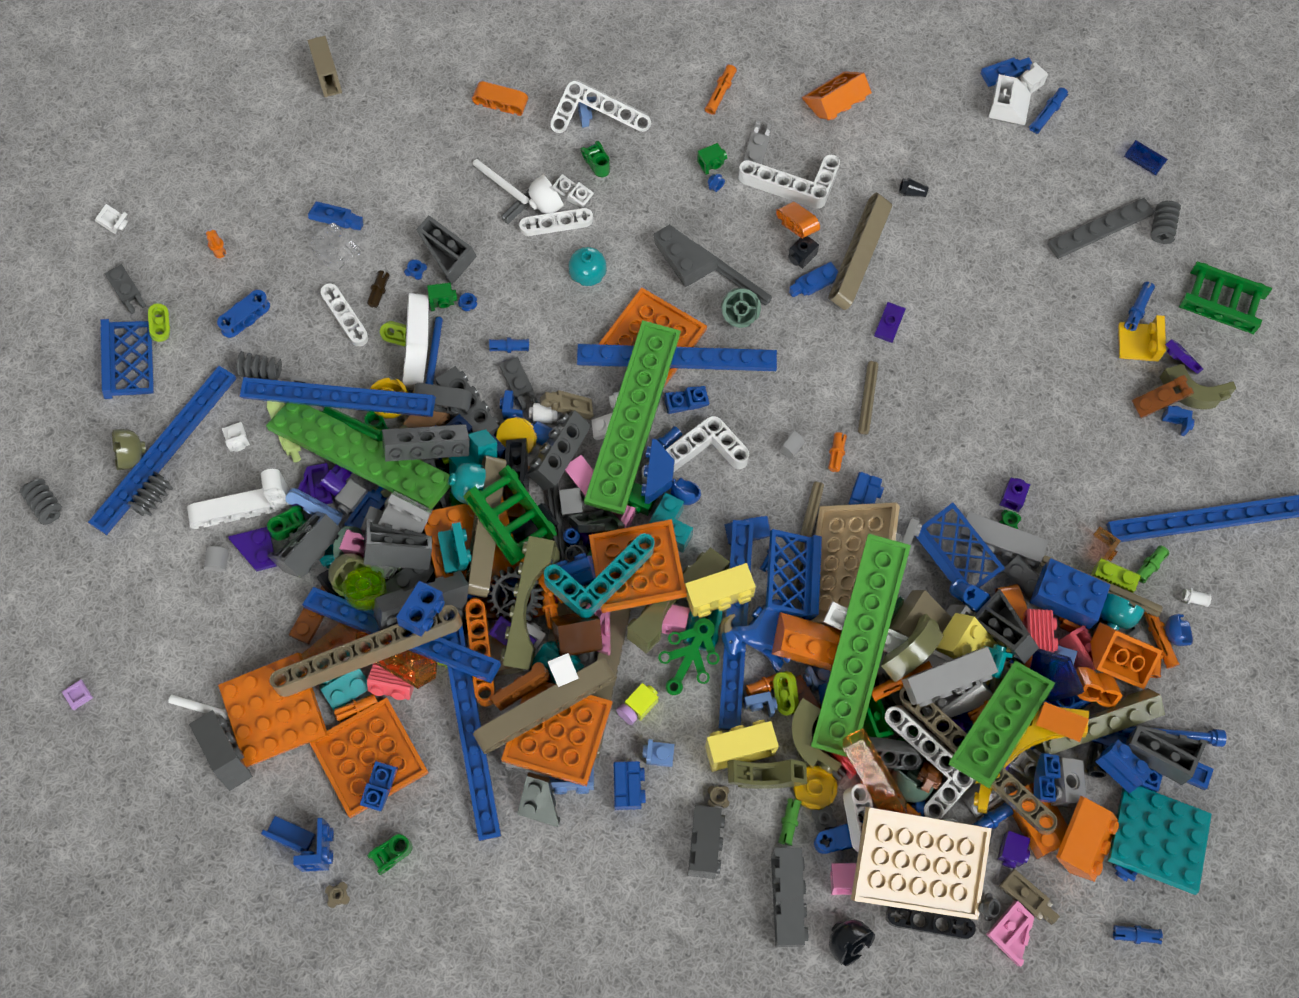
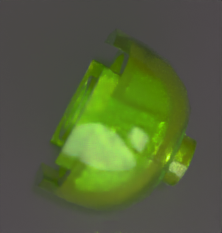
M370 567L351 571L347 575L348 578L345 582L344 580L342 582V591L346 601L357 610L367 611L374 609L375 598L386 595L385 577L380 571H372Z

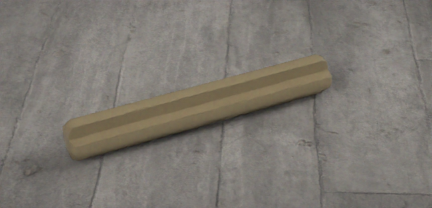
M869 361L867 365L858 432L867 435L870 430L879 365L873 361Z

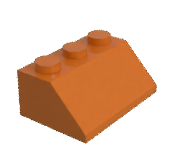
M844 71L806 94L802 99L820 119H827L829 121L835 119L838 113L851 109V105L864 101L866 96L872 92L864 72Z
M780 612L772 654L831 671L841 631L837 628Z
M1099 623L1091 640L1094 669L1142 689H1145L1163 652L1140 639L1103 623Z
M1034 783L1024 786L1034 795ZM1016 790L1009 795H1015L1018 791ZM1026 801L1022 804V808L1027 812L1035 809L1032 802ZM1047 802L1042 803L1057 818L1056 829L1050 835L1039 833L1012 808V816L1025 837L1031 838L1029 846L1036 859L1059 849L1068 828L1058 807L1051 806V803ZM1046 817L1039 821L1040 825L1044 828H1050L1053 825L1052 821Z
M1080 796L1056 858L1069 873L1095 882L1097 876L1102 872L1104 857L1110 852V842L1113 834L1115 835L1119 828L1118 819L1113 812Z

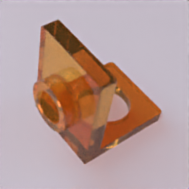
M1099 526L1093 536L1110 547L1102 559L1111 562L1118 553L1115 548L1121 540ZM1101 534L1107 536L1109 540L1103 538Z

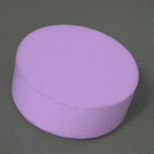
M621 704L616 709L617 714L629 725H632L637 720L636 713L628 705Z

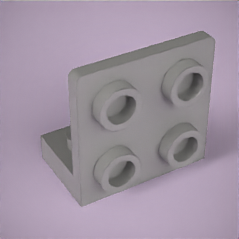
M394 491L387 501L389 503L378 525L385 527L386 524L393 525L392 529L401 532L407 529L422 533L433 510Z

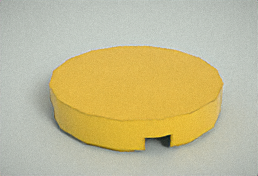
M509 418L501 423L497 430L496 438L505 448L506 440L526 438L528 454L536 446L537 440L534 427L524 418Z
M809 766L806 768L807 784L795 786L793 791L796 799L802 802V806L811 810H821L834 801L838 785L832 773L826 772L819 766H815L814 769Z

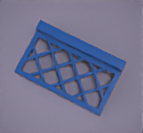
M100 319L101 374L104 399H112L113 396L154 393L152 338L149 335V322H110L109 319ZM147 327V333L142 337L135 333L138 328ZM124 328L128 332L120 338L115 334V329ZM130 335L138 339L132 346L125 342ZM141 343L148 347V350L142 355L135 350ZM120 344L128 348L122 355L115 351ZM131 352L139 357L132 364L125 359ZM142 360L148 364V368L143 372L136 368ZM121 361L129 366L122 373L116 370V366ZM131 370L139 374L133 382L125 377ZM144 378L149 382V388H139L136 384ZM122 379L129 384L125 389H116V384Z
M953 502L923 524L919 536H916L951 583L957 578L967 582L968 572L980 574L979 582L975 586L980 588L1005 569ZM952 509L958 515L957 523L945 522L946 514ZM932 524H941L940 536L931 535L927 528ZM944 525L956 526L955 538L943 537ZM959 527L969 528V540L958 539ZM973 535L976 537L978 541L972 540ZM942 539L954 541L953 552H944L941 549ZM957 541L969 543L967 554L956 553ZM972 543L983 546L982 556L970 555ZM986 551L990 555V557H985ZM947 555H952V559L950 560ZM955 556L967 557L965 569L955 567ZM970 558L982 559L980 571L968 570ZM985 560H992L998 565V568L992 573L983 572ZM959 571L965 572L964 577Z
M775 529L770 531L766 592L767 610L801 616L809 621L819 615L822 536L813 535L812 537ZM776 537L783 538L787 545L781 549L776 543ZM796 541L804 542V551L800 553L793 543ZM788 547L796 555L791 561L783 552ZM778 554L786 563L781 568L775 562V556ZM796 559H799L804 565V570L801 572L792 563ZM787 566L796 575L790 580L782 571ZM777 573L785 582L781 587H778L773 581ZM796 578L803 584L801 591H798L791 583ZM785 586H788L794 594L789 600L781 591ZM776 593L784 602L781 606L772 604L773 595ZM797 597L802 604V610L795 609L790 601Z

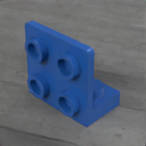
M323 818L317 819V854L314 855L313 851L300 852V855L293 857V865L302 872L329 870V864H333V850H330V841L334 839L333 827L330 828L329 823Z

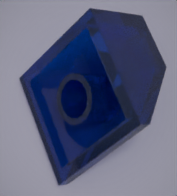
M1038 649L1033 654L1030 669L1055 682L1045 701L1054 702L1084 692L1070 657L1043 649Z

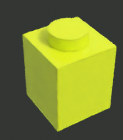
M642 683L625 701V704L634 710L637 718L641 721L658 703V692L652 686H646Z

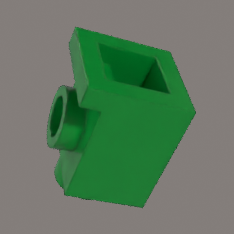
M718 143L699 150L697 154V162L705 175L709 174L711 169L716 170L724 164V160L727 159L726 151L721 149Z
M451 282L427 285L431 311H435L436 307L448 308L450 305H454V301H458L456 289L452 290Z

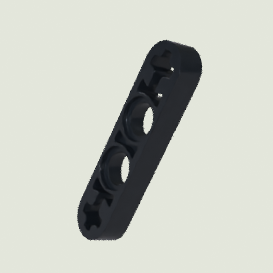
M891 907L886 913L888 923L897 928L962 940L971 938L976 931L974 922L969 918ZM899 910L900 915L907 916V911L911 912L908 919L909 925L905 924L906 919H899L898 922H895V918L891 917V913ZM916 914L924 916L925 925L923 927H918L914 924L913 918ZM938 918H943L947 921L948 928L946 931H940L936 927V920ZM952 920H956L954 924L956 926H962L964 922L967 923L966 926L970 928V931L963 935V930L954 929V933H951L953 928Z

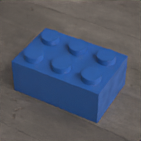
M1050 558L1042 567L1030 603L1044 610H1052L1053 614L1090 629L1099 620L1111 585Z

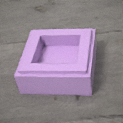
M82 680L77 681L62 691L73 710L93 698Z

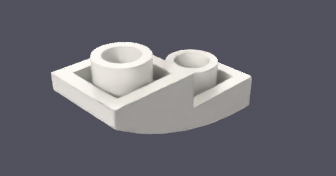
M563 174L552 186L560 197L581 208L594 195L591 190L580 182L575 184Z

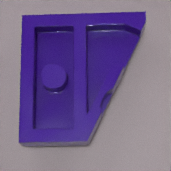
M1171 339L1165 344L1169 348L1167 353L1173 359H1180L1196 374H1199L1204 369L1177 341Z
M328 463L307 466L304 472V479L300 482L298 489L325 504H333V495L319 484L322 478L329 472ZM296 503V504H293L292 507H294V506H300V505Z
M267 527L228 536L231 543L256 572L277 567L267 556L271 552L274 553L272 538Z

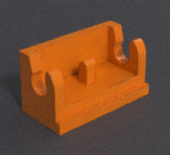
M1044 702L1036 725L1080 742L1089 719Z

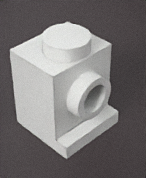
M1034 63L1030 71L1027 70L1021 75L1020 82L1032 94L1044 85L1048 73L1037 63Z

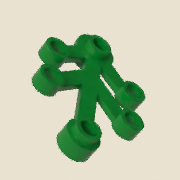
M699 619L692 629L669 634L668 640L673 645H678L681 640L695 637L691 645L670 652L662 651L658 656L659 661L663 664H668L673 659L685 656L675 677L669 679L666 683V691L670 695H679L683 691L682 680L692 661H694L697 670V681L701 684L709 682L710 676L705 670L699 651L702 642H704L708 652L707 662L711 665H716L720 660L711 639L715 632V627L709 619ZM702 625H706L708 627V631L706 633L700 632V627ZM677 634L679 636V640L677 642H672V635ZM664 653L669 655V659L666 662L661 659ZM711 654L717 656V661L714 663L709 660ZM702 673H705L707 675V680L705 682H702L699 679V676ZM674 682L678 684L676 691L670 689V685Z

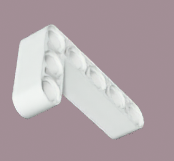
M576 79L569 81L551 120V128L554 132H564L578 102H581L638 131H647L651 126L650 117L646 113ZM572 84H577L580 87V91L577 94H573L569 87ZM594 92L597 95V100L589 102L586 97L587 94ZM606 101L614 103L612 110L604 108L603 105ZM563 102H570L572 109L570 111L563 110ZM623 109L630 110L631 116L629 118L621 117L620 113ZM641 117L648 120L647 125L644 127L637 124L638 119ZM562 119L565 125L562 128H557L554 125V121Z
M835 155L825 156L814 182L746 160L741 162L739 166L738 179L745 185L818 209L822 208L827 201L838 174L840 160Z
M414 293L408 294L406 351L402 383H404L407 390L411 391L414 390L415 384L423 383L428 349L429 296Z
M715 416L707 418L666 449L675 460L674 472L711 444L735 469H743L747 466L749 451L725 423ZM709 427H716L718 430L712 431ZM700 438L702 442L697 443L693 439ZM729 441L731 444L724 445L722 444V442ZM685 450L687 453L679 454L677 451ZM740 455L744 457V459L738 460L735 458V456ZM644 465L641 479L643 484H647V477H644Z
M278 469L264 470L261 472L262 489L188 505L187 511L190 528L199 529L200 526L209 527L220 524L219 522L223 521L227 523L240 520L241 517L250 518L259 516L264 512L269 514L281 511L283 508H286V510L290 509L291 504L286 502V495L289 491L288 485Z
M902 705L893 706L885 713V720L888 725L948 778L924 807L926 817L941 819L975 780L970 777L969 782H964L959 776L961 771L952 766H945L942 761L943 756L952 758L954 753ZM894 710L901 713L900 721L893 719L892 713ZM910 725L917 727V736H912L909 733ZM927 740L935 744L933 752L926 748ZM952 788L955 791V798L947 797L945 789ZM932 804H937L940 807V814L932 812Z
M857 784L847 788L843 794L851 843L857 852L859 851L863 823L858 819V814L860 813L864 818L865 807L873 808L870 791L864 784ZM854 791L859 794V801L854 797ZM942 819L947 821L958 822L955 819Z

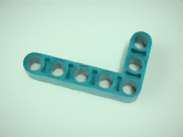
M646 533L637 536L586 588L580 585L564 569L555 564L547 566L544 570V583L551 592L578 616L589 618L652 556L655 544L654 538ZM645 543L648 544L650 547L648 549H642L639 545ZM627 558H632L635 560V562L632 564H628L624 560ZM618 573L621 577L614 579L610 574ZM552 574L559 576L557 580H550L548 577ZM601 587L604 588L606 592L599 594L595 591V589ZM568 588H572L575 590V592L570 595L566 594L564 591ZM587 602L591 607L583 609L580 607V604Z

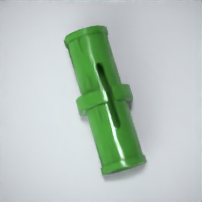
M1159 545L1150 557H1146L1143 561L1144 564L1136 572L1141 575L1140 583L1144 584L1153 572L1159 570L1160 564L1170 554L1166 547Z
M788 798L785 816L781 819L783 825L778 843L783 845L786 843L787 846H792L795 827H798L799 824L797 818L802 802L796 799L793 801V799Z

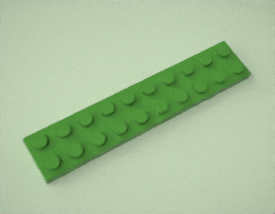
M642 320L584 504L622 515L625 514L681 330Z
M286 403L266 425L269 431L392 493L396 491L429 509H433L451 487V485H448L450 474L419 459L385 462L382 441L377 442L368 435L352 429L345 423L309 405Z
M869 533L867 535L811 747L855 759L911 548L909 544Z

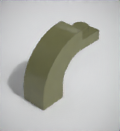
M1184 364L1166 368L1160 375L1163 385L1185 375L1188 380L1187 384L1189 388L1192 387L1194 394L1178 402L1195 409L1216 408L1221 401L1229 399L1236 390L1234 381L1214 387L1199 385L1189 376ZM1179 386L1173 388L1176 394L1182 392Z
M927 613L919 617L913 634L903 644L885 655L881 667L894 682L915 670L940 644L944 635L940 632L938 623L931 619Z
M803 698L794 713L792 721V736L795 748L803 761L814 769L817 762L821 763L819 767L831 774L834 771L837 773L842 764L818 748L811 747L812 730L818 720L820 708Z
M793 759L774 763H751L739 760L727 761L728 783L736 784L740 788H787L807 784L806 762Z

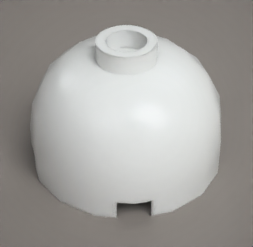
M544 175L539 176L531 183L528 192L531 199L528 202L534 210L538 209L542 213L549 214L558 211L564 204L558 193L551 187L550 181Z

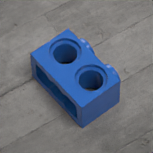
M419 581L396 616L398 626L422 637L424 632H428L432 627L433 618L436 613H440L444 607L443 592ZM426 598L433 599L430 603L423 602ZM415 616L422 617L417 622L412 621V618Z

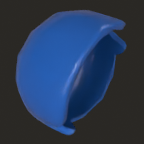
M680 478L678 481L673 479L671 495L684 501V505H692L701 498V490L697 484L691 481H686L683 478Z
M1183 614L1171 615L1165 625V632L1169 641L1176 646L1192 645L1193 637L1190 623L1180 619L1184 617Z

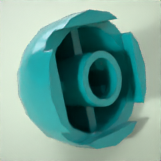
M582 247L576 250L571 255L568 263L569 274L572 280L583 286H593L600 283L607 272L606 260L603 254L592 247Z
M477 463L460 465L454 473L450 474L448 479V485H451L453 496L459 502L468 505L463 495L475 486L478 490H483L486 470L483 468V465Z
M1108 593L1100 616L1107 622V626L1117 630L1119 628L1130 629L1139 623L1145 610L1137 604L1133 608L1129 600Z

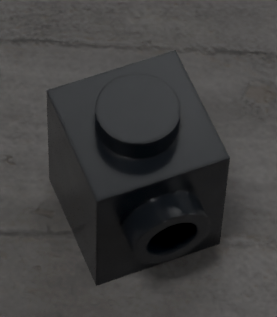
M809 236L803 239L799 238L789 249L788 258L790 262L803 269L817 255L819 244Z

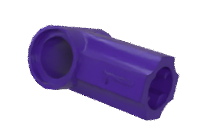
M336 464L322 478L319 484L333 496H336L347 484L346 481L353 472Z

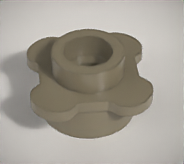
M710 786L708 788L709 807L722 806L727 808L729 806V788L727 786Z
M340 882L339 885H329L326 887L325 893L328 894L329 899L327 905L330 908L349 903L350 897L346 891L348 888L346 883Z

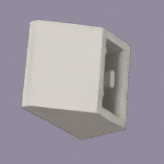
M999 74L994 87L988 118L1025 125L1031 93L1018 78Z

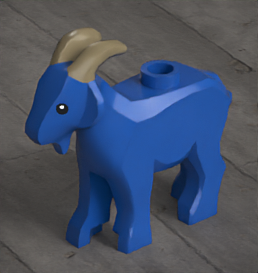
M772 600V604L780 606L784 604L782 600ZM766 604L762 607L758 606L752 613L753 620L748 626L731 627V621L735 614L725 617L721 621L720 630L728 654L734 656L738 652L745 653L746 650L741 645L745 643L766 656L771 662L776 673L779 672L784 661L786 663L790 662V659L772 654L780 612L767 610Z

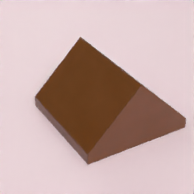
M576 613L550 617L560 656L567 653L569 656L602 650L600 618L595 613L589 618H581Z

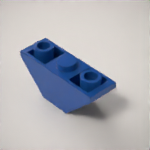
M652 439L651 446H647L646 458H650L649 465L645 464L644 477H647V484H642L641 496H645V504H650L672 488L675 460L657 439Z

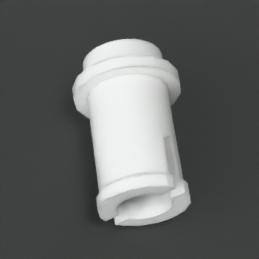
M1193 588L1184 589L1182 601H1185L1186 604L1194 603L1208 607L1211 603V594L1193 591Z

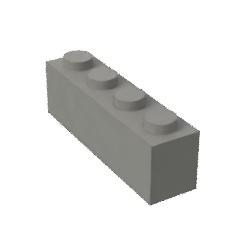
M967 513L965 518L994 554L1000 555L1006 561H1011L1019 555L1032 569H1037L1042 562L1048 540L977 514ZM961 527L958 539L969 540V528ZM973 535L972 540L978 541L976 537ZM962 542L963 545L969 546V543ZM972 543V547L975 546L981 548V550L983 551V546L981 544Z
M984 647L904 678L902 682L911 705L919 704L920 707L933 703L932 698L939 696L940 699L953 695L952 690L959 688L962 691L973 687L972 682L979 680L980 683L993 678L992 674L997 673L998 670L989 648Z

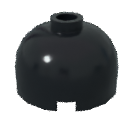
M856 919L844 922L839 921L832 927L829 947L835 959L841 965L848 966L862 956L858 953L865 946L870 948L875 939V934L862 921Z

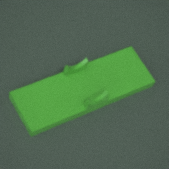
M1015 661L951 758L949 765L990 789L1050 694L1055 682Z

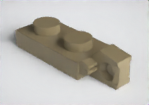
M560 390L551 393L545 392L540 397V405L552 407L554 411L569 413L575 410L585 419L590 420L594 417L592 399Z
M1012 869L998 886L1012 899L1019 901L1034 918L1036 917L1038 920L1044 918L1052 925L1060 917L1051 909L1053 904L1049 901L1050 898L1016 869Z

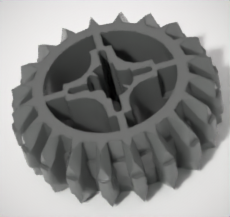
M516 566L515 570L512 567H507V573L504 570H500L501 577L494 575L493 579L496 583L490 582V587L493 588V591H489L488 595H492V599H488L487 602L494 603L490 610H498L495 615L497 618L502 615L506 620L510 618V611L508 609L516 603V599L512 598V592L515 587L506 581L513 577L521 578V575H518L519 566ZM538 580L531 591L530 603L529 600L527 603L526 620L528 621L532 619L531 614H538L535 607L542 608L543 606L538 602V600L544 599L543 595H539V592L543 591L542 587L537 588ZM501 589L506 594V598L503 603L501 601L500 596Z

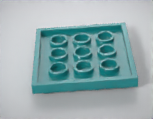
M1141 786L1137 787L1130 794L1122 788L1116 817L1119 822V828L1116 834H1113L1108 861L1197 895L1200 890L1212 813Z

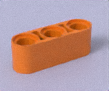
M484 81L478 83L472 97V101L476 105L482 104L483 107L495 110L500 109V111L510 114L516 113L517 116L523 114L529 99L527 94L522 91Z
M796 202L789 203L776 210L777 218L782 220V225L802 239L820 230V224L816 216Z

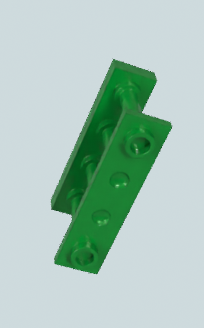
M1197 261L1190 271V274L1196 275L1191 294L1186 292L1180 301L1179 308L1254 335L1262 323V319L1255 317L1260 299L1265 300L1272 291V288ZM1204 279L1215 282L1210 300L1199 297ZM1223 285L1234 289L1228 307L1217 303ZM1241 292L1253 296L1247 314L1236 310Z
M507 465L499 472L502 478L482 491L478 490L476 486L463 495V498L513 566L525 557L523 545L525 541H528L529 536L516 543L511 537V532L531 519L538 530L530 536L537 538L545 537L550 540L557 533L552 522L546 519L518 479L516 471ZM507 484L514 495L495 508H491L486 498ZM519 502L526 513L508 525H503L498 515Z

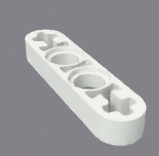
M587 208L525 217L519 223L520 232L525 236H533L588 227L593 222V213ZM582 215H586L587 220H583ZM569 218L571 222L569 224H562L561 219ZM544 221H550L552 222V225L550 227H544L542 226V223ZM526 224L530 225V229L526 228Z
M325 284L320 292L324 302L352 344L364 346L368 342V334L337 286ZM329 290L333 292V295L335 297L333 301L331 296L327 294V291ZM339 304L345 306L344 310L340 312L334 310ZM347 319L355 321L351 326L344 325V322ZM355 330H357L360 336L362 335V339L356 338Z

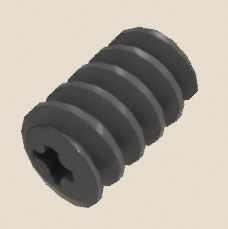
M1162 201L1157 204L1151 231L1153 241L1161 244L1174 242L1179 221L1178 217L1180 215L1179 211L1181 210L1179 203L1175 201Z
M241 351L237 358L236 369L241 377L278 380L282 371V361L280 359L275 364V358L272 357L268 362L267 356H264L260 361V355L258 354L252 359V353H248L245 358V353Z
M155 471L153 473L156 477L148 476L150 483L143 482L142 485L145 490L141 488L137 490L140 496H132L135 503L127 502V505L141 516L145 514L152 516L149 508L157 509L154 502H163L159 496H168L165 491L166 488L173 490L169 481Z
M40 478L22 486L20 493L34 512L36 518H38L40 524L46 525L60 517L61 513L59 511L62 506L60 503H57V498L53 497V492L49 491V486L45 485V480Z

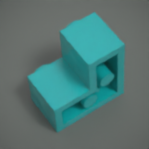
M486 429L468 434L469 456L449 457V474L454 473L460 465L465 463L482 464L485 455L497 458V441Z
M665 493L649 523L672 519L678 551L684 553L693 536V527L678 520L684 508V501Z

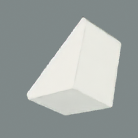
M568 653L548 661L558 687L578 679Z

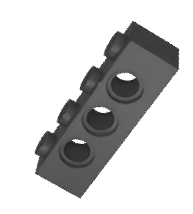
M455 366L435 378L438 386L461 388L472 393L471 403L474 405L469 408L467 415H461L472 426L470 433L486 429L491 435L497 436V430L501 425L496 416H491L487 403L480 401L478 391L474 386L470 387L467 382L469 380L463 371L460 372ZM477 419H485L483 422H476Z
M575 410L569 413L565 412L558 418L557 426L549 432L547 442L540 447L539 455L529 465L531 468L527 475L543 490L556 486L591 428V425Z
M466 424L382 430L385 462L469 456V436Z

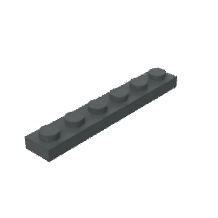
M1142 198L1050 240L1047 245L1056 258L1059 259L1152 216L1155 211L1147 200Z

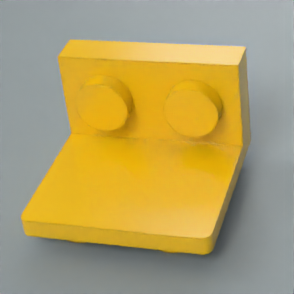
M1157 315L1150 324H1138L1135 331H1130L1132 324H1130L1128 330L1124 326L1125 322L1118 324L1119 358L1159 362L1166 352L1165 316Z

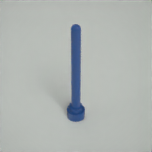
M440 316L436 317L434 322L425 384L433 385L443 322Z
M1132 726L1121 731L1123 734L1129 735L1137 726ZM1153 728L1166 731L1167 734L1185 735L1187 738L1194 740H1207L1209 744L1215 747H1224L1227 740L1226 732L1222 729H1213L1206 733Z

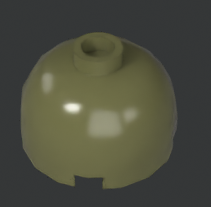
M128 429L113 430L112 442L115 458H117V460L115 459L116 469L133 468L141 460L142 454L146 453L145 442H140L139 436L134 431Z
M346 553L338 556L331 563L328 578L332 588L339 595L352 597L351 594L357 592L360 594L369 587L373 579L371 565H364V558L360 555Z

